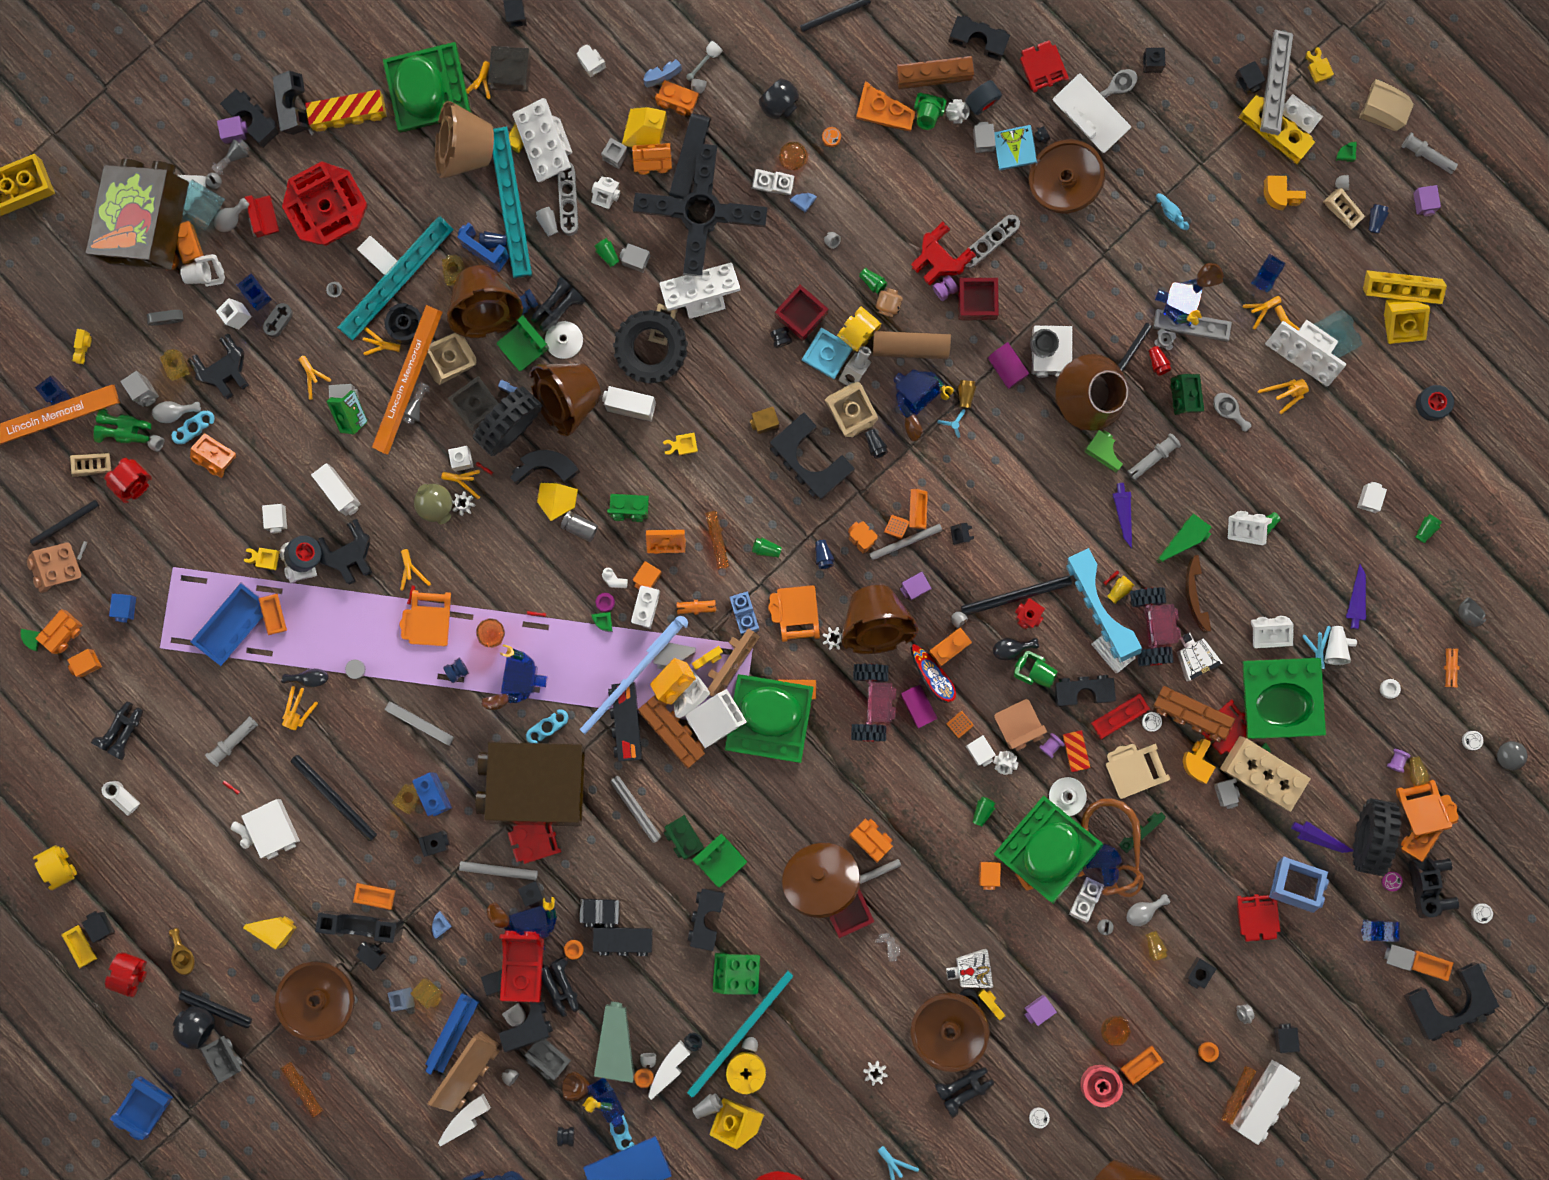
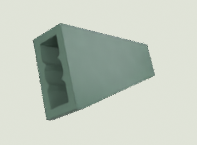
M611 1002V1004L605 1006L594 1077L633 1083L634 1068L627 1009L622 1007V1003Z

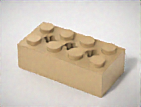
M1239 736L1220 767V770L1290 812L1311 779L1249 739ZM1248 761H1251V766H1250V767H1249V765L1247 764Z

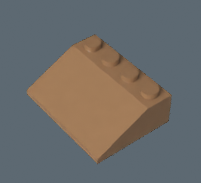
M482 1031L476 1034L428 1104L450 1112H454L456 1108L460 1110L466 1102L464 1097L467 1092L472 1093L478 1083L475 1081L478 1076L483 1077L489 1067L486 1064L490 1059L494 1060L500 1052L497 1049L500 1044Z

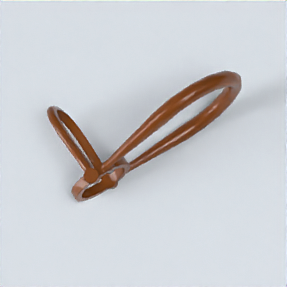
M1113 798L1100 799L1090 804L1085 810L1080 825L1089 832V819L1095 810L1103 806H1113L1121 809L1132 823L1135 854L1134 867L1122 865L1114 872H1111L1100 852H1097L1095 857L1111 877L1110 885L1104 888L1101 894L1106 896L1118 893L1124 897H1132L1140 892L1144 881V876L1139 871L1140 823L1135 812L1124 802ZM1128 869L1137 875L1132 883L1118 888L1115 879L1120 870ZM1139 883L1138 889L1132 893L1124 892L1134 888Z

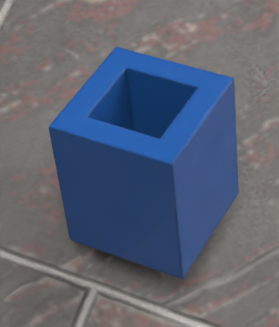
M112 594L109 617L115 618L116 622L127 623V619L134 620L136 597Z

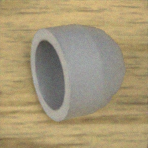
M692 79V91L702 93L706 88L707 82Z
M209 173L206 176L205 181L210 188L217 189L221 186L222 179L218 174ZM211 177H213L216 181L215 184L212 183L210 179Z
M1349 175L1339 176L1336 179L1335 185L1337 189L1349 190Z
M828 232V235L824 237V242L828 247L834 249L840 244L841 237L834 232Z
M331 282L326 288L327 294L331 297H338L343 290L338 282ZM334 284L337 285V294H334Z
M157 435L150 436V442L147 441L149 448L159 452L164 446V438Z
M955 612L951 620L952 624L959 628L967 622L968 618L962 612Z
M1107 919L1099 921L1097 925L1098 931L1103 935L1111 934L1114 928L1113 923ZM1105 922L1108 923L1107 932H1104Z
M748 1037L743 1041L741 1048L756 1053L758 1042L755 1038Z
M641 1054V1065L644 1068L647 1065H650V1068L654 1067L656 1064V1054Z
M506 1069L505 1073H502V1080L505 1084L511 1086L518 1078L519 1073L513 1069Z

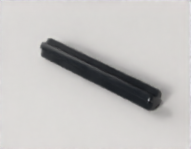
M182 990L179 994V1000L207 1009L211 1014L244 1028H249L252 1023V1018L187 990Z

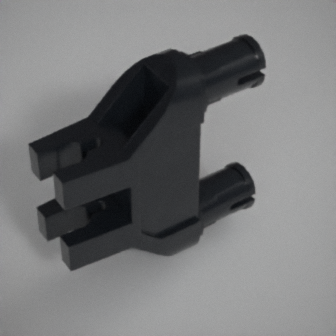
M230 334L224 335L226 340L223 337L219 339L226 349L227 355L208 368H205L197 354L192 356L193 359L189 358L187 360L196 373V381L218 387L227 400L234 396L226 384L233 378L243 390L250 386L242 374L244 350L237 347Z
M358 519L353 520V523H347V527H349L354 537L353 542L331 552L324 537L319 538V541H317L322 552L320 564L340 570L344 580L349 585L356 582L350 567L358 564L363 575L367 576L373 573L366 560L370 536L364 533Z

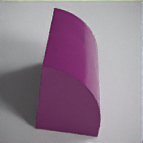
M1008 342L987 358L1008 389L1029 375V372Z
M921 684L900 694L917 729L938 719Z

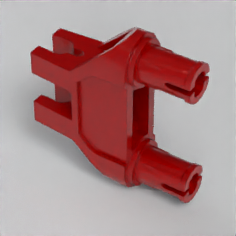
M943 221L931 233L926 232L924 234L922 254L911 264L912 269L917 274L927 264L933 267L923 277L929 286L941 276L962 274L965 269L964 267L976 257L975 253L971 252V249L968 247L957 259H953L938 244V241L950 231Z

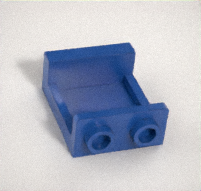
M468 222L466 226L463 225L459 229L457 237L461 245L499 272L510 258L506 248L499 244L493 253L473 239L476 231L472 224Z
M429 772L412 781L428 816H437L452 809L437 773Z
M140 1076L134 1080L130 1092L117 1112L110 1118L114 1122V1126L121 1130L126 1129L130 1132L129 1135L136 1140L148 1138L173 1099L171 1095Z

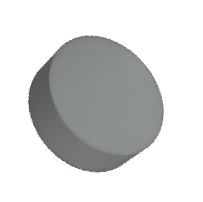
M351 660L345 667L346 674L352 679L363 677L366 671L364 663L359 660Z

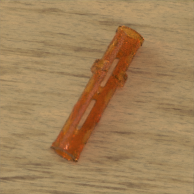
M717 511L705 513L709 528L707 532L711 537L717 568H728L730 565L721 533L723 529L719 525Z
M292 1062L280 1068L289 1080V1086H293L312 1115V1118L322 1112L323 1109L303 1081L304 1077L299 1075Z
M1247 1066L1244 1067L1233 1095L1227 1101L1228 1105L1221 1120L1233 1125L1239 1109L1243 1107L1242 1102L1257 1072L1256 1070Z

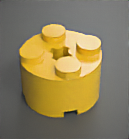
M862 306L855 312V317L850 316L844 323L846 328L843 327L837 334L841 340L857 352H859L860 347L865 346L869 342L868 340L874 336V331H878L881 323Z
M56 845L33 857L34 860H38L35 866L44 883L49 881L51 884L48 887L51 891L72 881L74 876L77 875L75 867L72 864L69 865L66 860L69 856L64 847L60 848Z
M741 1052L735 1055L730 1060L726 1071L729 1085L733 1090L741 1094H751L759 1090L766 1076L765 1064L759 1056L752 1052ZM744 1068H748V1072H752V1074L744 1077V1074H741V1072H744Z

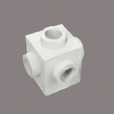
M601 177L598 183L595 182L592 187L593 197L591 203L609 209L614 201L617 202L619 198V182L608 177Z

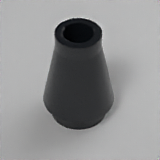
M875 429L865 433L870 455L874 459L881 458L888 453V446L876 433Z

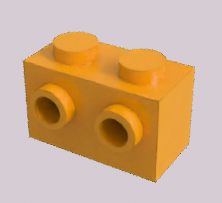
M673 658L650 683V686L659 701L672 705L696 678L687 662Z

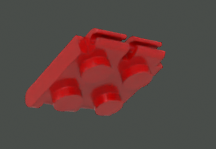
M1050 40L1038 44L1037 52L1034 46L1021 51L1022 57L1020 62L1033 93L1043 87H1051L1059 81L1069 80L1056 45L1052 46Z
M1232 699L1218 710L1235 718V723L1226 741L1221 740L1220 743L1216 741L1212 743V746L1220 755L1225 751L1230 753L1239 736L1247 738L1246 726L1241 722L1242 719L1246 723L1245 713L1239 711L1233 704L1234 701ZM1230 706H1231V707L1233 708V710L1239 715L1238 717H1237V716L1234 714V712L1229 708ZM1202 733L1208 741L1212 740L1209 738L1210 734Z
M545 825L514 826V831L508 832L511 846L515 844L519 846L513 849L516 862L523 860L524 864L560 853L561 849H558L555 839L556 833L553 832L552 826H547L549 834ZM550 837H551V839H552V843H553V846H554V849H555L554 851H553V849H552V846H551V843H550V840H549Z
M1254 894L1253 897L1242 898L1241 896H1236L1240 935H1244L1245 942L1260 941L1259 934H1262V940L1277 939V932H1280L1277 900L1269 898L1270 895L1259 896ZM1271 899L1272 901H1261V902H1260L1259 900ZM1253 900H1254V902L1242 903V901H1253Z

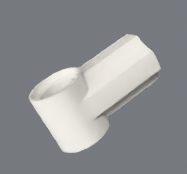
M118 781L107 782L102 787L104 797L110 799L127 816L134 812L141 804ZM111 785H114L117 788V792L115 795H112L109 792V787Z

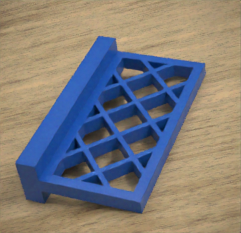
M461 993L426 1062L428 1067L425 1072L432 1074L436 1070L441 1073L445 1071L479 1001Z

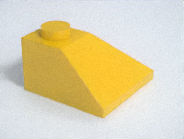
M649 107L630 109L622 144L633 148V145L661 144L667 120L666 111Z
M1387 299L1384 319L1388 344L1426 340L1430 307L1416 301Z
M284 916L283 918L278 917L246 924L243 928L274 949H279L286 945L297 927L293 925L294 921Z
M723 1098L721 1101L723 1107L717 1112L709 1135L734 1149H738L758 1133L764 1114L748 1106Z

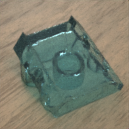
M192 179L188 186L182 218L205 231L220 210L225 199Z
M1343 309L1335 311V313L1314 324L1338 341L1331 352L1337 358L1363 345L1359 333L1353 327L1354 321L1352 317L1346 315Z

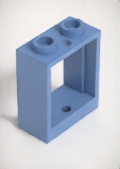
M1282 857L1277 862L1269 898L1314 913L1317 909L1322 908L1325 897H1323V891L1326 890L1329 879H1326L1328 872ZM1288 869L1318 879L1314 900L1284 890Z

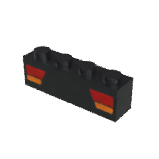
M632 682L613 703V708H610L611 719L615 721V727H612L613 739L616 738L617 746L613 747L614 758H618V761L643 759L636 682ZM621 683L611 684V688L608 689L609 696Z

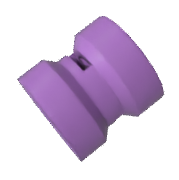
M949 275L944 277L942 282L932 286L941 301L946 300L948 295L959 291L956 283Z

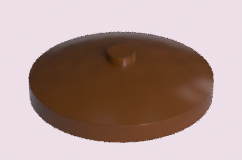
M1061 140L1047 146L1037 155V163L1031 165L1029 172L1031 192L1041 206L1055 213H1073L1084 209L1098 197L1105 181V168L1100 155L1092 146L1079 140Z
M831 843L812 844L799 850L787 863L782 877L783 891L790 905L799 913L813 918L830 917L846 909L855 899L860 886L859 868L852 855L844 848Z
M322 961L306 962L291 969L281 980L275 996V1008L281 1024L292 1035L308 1041L324 1040L341 1031L350 1020L355 1003L354 990L345 973L338 967Z
M955 993L935 995L922 1003L913 1017L911 1039L914 1048L927 1064L936 1069L957 1072L970 1068L980 1060L988 1046L990 1032L986 1016L975 1002L965 996Z

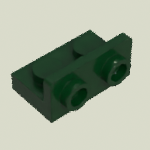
M1180 374L1170 379V387L1172 390L1174 414L1204 412L1200 374Z
M685 815L664 826L666 831L663 833L669 842L673 841L676 847L673 850L678 858L682 857L685 860L705 848Z

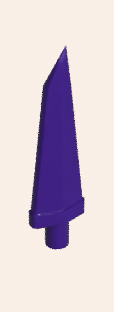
M1118 483V493L1113 494V499L1123 538L1132 549L1131 492H1125L1124 483Z
M1359 564L1346 614L1347 619H1352L1351 629H1359V621H1366V574L1361 564Z
M1305 821L1303 826L1296 822L1292 824L1291 829L1299 832L1297 838L1300 840H1305L1341 853L1354 852L1353 849L1318 829L1308 821Z

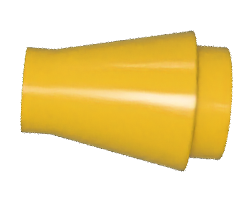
M1123 575L1121 578H1118L1107 597L1116 604L1120 599L1129 594L1130 591H1133L1132 588L1135 585Z

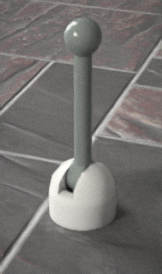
M711 41L706 48L707 55L692 73L687 74V80L692 81L694 75L710 57L715 58L722 53L723 50L715 42Z

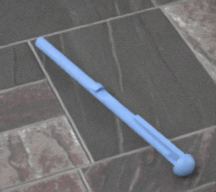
M678 616L647 649V656L637 665L626 680H622L618 688L579 730L586 734L683 626L685 628L688 627V620L685 617Z

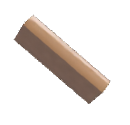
M874 331L872 356L948 359L951 334Z

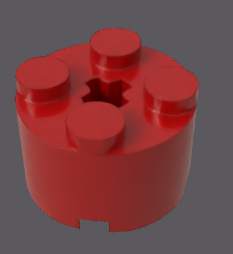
M123 458L113 471L105 475L104 479L106 480V486L123 503H129L128 499L132 498L135 500L148 489L149 484L147 482L152 480V477L136 460Z
M124 952L118 953L109 967L111 975L110 977L106 976L105 988L133 998L137 993L139 982L143 983L146 978L147 972L144 969L147 961Z

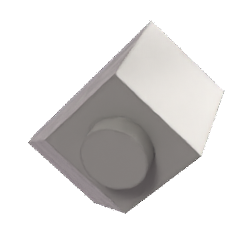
M668 643L654 658L653 663L657 665L658 669L663 670L673 658L684 661L696 653V648Z

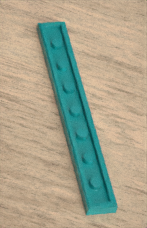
M508 127L493 129V159L513 278L532 276Z
M438 216L337 328L353 341L454 229L441 216Z
M789 970L786 971L689 1088L687 1094L694 1097L789 983L793 978V974Z

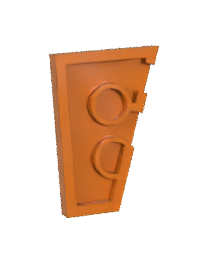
M865 81L856 119L911 132L915 111L899 101L893 100L885 95L886 93L875 89Z

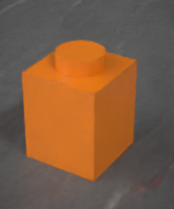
M644 561L633 578V582L636 583L634 587L640 589V586L653 588L662 572Z
M87 649L67 659L70 664L68 665L69 671L76 677L82 678L102 667L94 650Z
M979 862V885L983 886L984 890H995V886H1000L1001 863Z

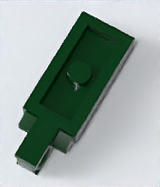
M1154 812L1147 819L1149 823L1144 828L1140 825V841L1166 819L1162 812L1159 814ZM1125 837L1120 842L1119 847L1125 853H1128L1134 847L1133 837Z

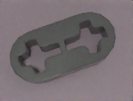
M285 303L278 304L264 322V332L270 337L279 336L293 316L292 309ZM286 309L287 315L281 316L279 311ZM276 323V331L272 330L270 332L269 325L273 326Z
M168 310L147 314V324L150 326L184 321L182 310Z

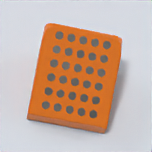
M891 515L884 533L901 540L909 521Z
M962 711L946 723L958 738L974 726Z

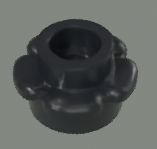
M1045 126L1037 127L1038 131L1035 132L1038 141H1043L1046 144V141L1051 138Z
M689 1033L684 1038V1046L690 1051H698L702 1047L701 1036L697 1033Z

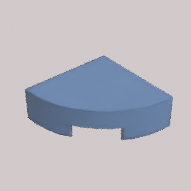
M811 193L797 194L791 198L790 202L803 212H806L817 196Z
M501 380L498 385L500 390L507 393L514 392L517 387L509 385L510 383Z
M441 911L436 914L432 923V933L435 939L452 927Z

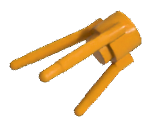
M1293 379L1286 383L1260 389L1258 393L1288 387L1289 391L1276 397V400H1280L1290 394L1292 397H1295L1279 411L1280 414H1283L1297 401L1304 398L1303 394L1309 392L1308 385L1303 379L1298 381Z
M295 686L291 687L286 710L282 718L284 719L282 725L292 730H296L298 726L302 727L304 721L318 705L317 701L314 702L303 717L299 719L301 715L295 712L304 688L300 689L292 711H290Z

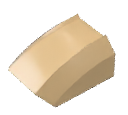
M1375 79L1370 87V93L1359 118L1390 130L1398 131L1406 125L1414 104L1410 97L1402 91Z
M453 333L430 344L424 363L434 381L440 385L475 366L476 357L466 339L461 335Z
M859 382L851 383L825 399L845 437L856 436L872 427L878 420V416Z

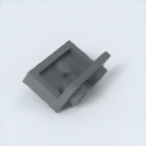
M224 1036L200 1049L218 1084L242 1071L240 1058L233 1054L231 1050L233 1045Z
M547 1039L534 1043L525 1054L527 1057L526 1061L531 1066H538L545 1078L548 1080L552 1078L554 1081L571 1061Z

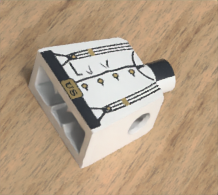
M1190 633L1180 637L1185 648L1178 651L1177 655L1186 681H1190L1222 664L1221 660L1204 639L1195 642Z

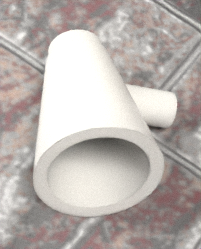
M1333 626L1330 632L1324 662L1327 664L1344 665L1351 662L1348 646L1355 647L1357 640L1346 638L1342 626Z

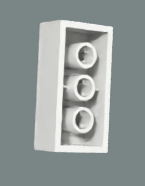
M1271 1060L1231 1124V1127L1256 1144L1263 1142L1268 1135L1267 1130L1270 1125L1273 1126L1278 1120V1112L1288 1104L1290 1093L1298 1088L1300 1077L1281 1064Z

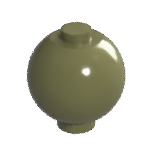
M439 484L421 485L414 498V508L417 514L426 521H437L438 524H444L450 520L453 502L449 491Z

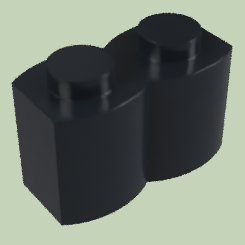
M580 899L579 923H584V927H596V923L603 924V927L615 928V924L620 923V900Z

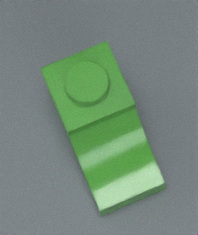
M1099 430L1084 452L1116 473L1123 463L1114 454L1113 443L1115 440L1112 439L1113 436L1107 431L1103 430L1102 432Z

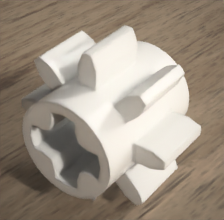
M962 99L953 100V103H949L946 108V115L949 121L954 123H962V120H966L969 116V106L966 102H962Z
M464 491L460 496L455 494L456 499L452 502L456 507L453 508V511L460 510L461 516L464 515V512L471 514L470 508L475 507V504L471 503L473 496L471 495L467 498ZM461 500L466 501V507L463 508L462 506H460Z
M829 627L828 635H822L827 638L823 645L829 644V650L835 646L840 650L839 644L842 643V633L838 632L839 627L835 631H832ZM831 634L839 636L836 644L833 641H829Z
M1000 751L999 756H995L993 762L996 764L995 770H998L1003 775L1012 774L1013 770H1017V756H1014L1010 751Z
M876 1061L875 1065L868 1062L869 1069H863V1072L868 1073L865 1081L871 1079L872 1086L878 1081L880 1084H883L882 1077L888 1076L886 1073H883L886 1066L880 1067L879 1061ZM877 1068L881 1074L873 1078L870 1072Z

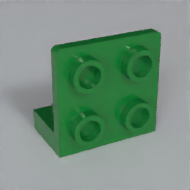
M524 316L517 320L519 325L496 343L519 372H522L549 349L547 343Z
M610 494V509H607V514L610 518H613V521H624V518H630L632 522H643V519H648L649 496Z
M722 833L693 859L695 864L706 873L717 887H721L747 863L745 858Z
M715 953L713 992L721 994H758L760 956Z

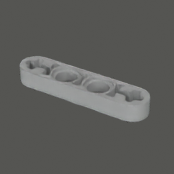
M570 163L571 167L569 168L571 171L568 172L569 180H565L564 172L558 174L561 229L564 234L569 236L574 235L578 231L576 176L572 163ZM565 185L573 187L570 194L562 192V188ZM567 203H571L574 206L573 211L569 213L563 210L564 205ZM567 217H571V223L575 225L570 231L565 227L568 225Z
M1015 215L1006 216L969 248L974 250L977 256L971 260L972 264L968 263L964 268H973L1019 229V218ZM1008 220L1010 222L1015 221V228L1011 226L1005 233L1004 228L1008 225ZM995 231L1000 232L1002 239L999 241L993 240L992 233ZM980 243H984L987 245L988 250L985 253H981L978 251L977 246Z
M388 702L385 708L386 711L450 746L454 739L452 735L393 702Z

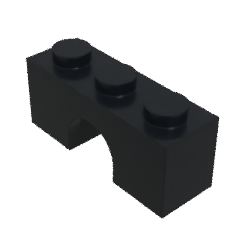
M957 16L948 42L966 49L971 39L980 38L986 45L983 55L1001 61L1010 34H1007L1003 29L996 30L990 28L986 23L974 22L967 16Z
M287 71L274 76L273 84L280 132L294 135L310 129L307 110L295 107L297 96L305 92L302 74Z
M236 88L220 105L231 117L240 116V118H243L244 116H252L253 122L246 131L264 148L279 134V131L276 129L277 124L271 117L266 118L263 115L264 111L258 104L254 106L250 102L251 98L245 91L241 93Z
M1099 675L1095 680H1089V676L1078 677V681L1062 678L1058 679V683H1054L1056 707L1077 705V694L1081 689H1087L1093 694L1094 704L1116 701L1114 678H1109L1108 675Z
M702 888L701 892H697L695 903L699 905L698 910L693 911L691 922L695 923L694 930H690L688 935V942H691L690 947L714 950L717 931L706 927L704 917L708 912L722 911L725 892Z

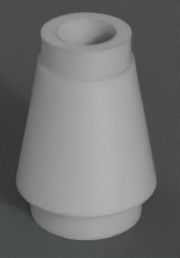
M546 207L537 211L536 219L547 233V236L558 233L553 210L550 207Z
M714 1093L713 1095L709 1094L692 1110L695 1117L699 1119L719 1112L723 1104L719 1096Z

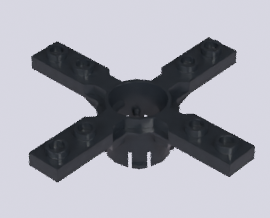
M698 143L693 192L684 199L635 193L633 213L681 218L688 229L683 275L702 277L707 233L715 229L714 226H716L717 222L766 227L768 207L735 203L721 204L712 194L717 145ZM695 201L697 203H710L709 207H713L715 213L710 221L704 224H697L688 219V207L690 208L694 205Z

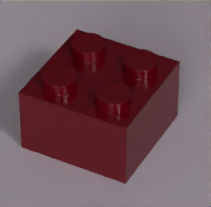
M960 278L958 282L959 320H997L999 316L998 278Z
M801 284L775 311V318L788 327L801 341H804L828 315V308Z
M860 889L855 899L846 909L830 916V920L839 938L874 922Z

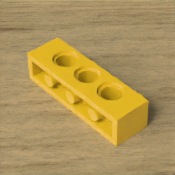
M1256 95L1238 118L1298 164L1315 143L1312 136L1306 132L1303 133L1298 129L1295 122L1288 121L1285 117H1282V131L1279 135L1260 131L1262 119L1259 114L1263 112L1264 98ZM1289 137H1294L1297 143H1291Z
M1367 270L1363 290L1366 296L1443 304L1447 286L1444 280L1439 278Z

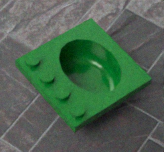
M456 42L383 59L399 133L438 124L442 106L446 101H451L471 112Z
M1321 658L1242 661L1247 739L1326 735Z
M738 674L733 700L745 718L746 723L727 735L725 750L801 763L814 687Z
M1043 795L996 850L994 855L1049 902L1054 904L1102 848L1103 843Z

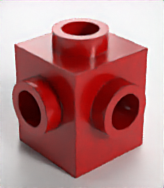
M1030 598L1027 599L1025 604L1020 603L1015 611L1017 614L1015 618L1018 621L1017 624L1026 630L1027 628L1032 629L1034 626L1038 627L1043 620L1041 615L1046 608ZM1027 613L1031 614V618L1027 617Z

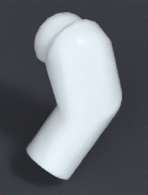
M611 568L603 570L602 577L609 587L627 588L628 579L617 578Z
M235 821L231 826V830L241 835L240 845L247 849L253 845L252 838L247 827Z

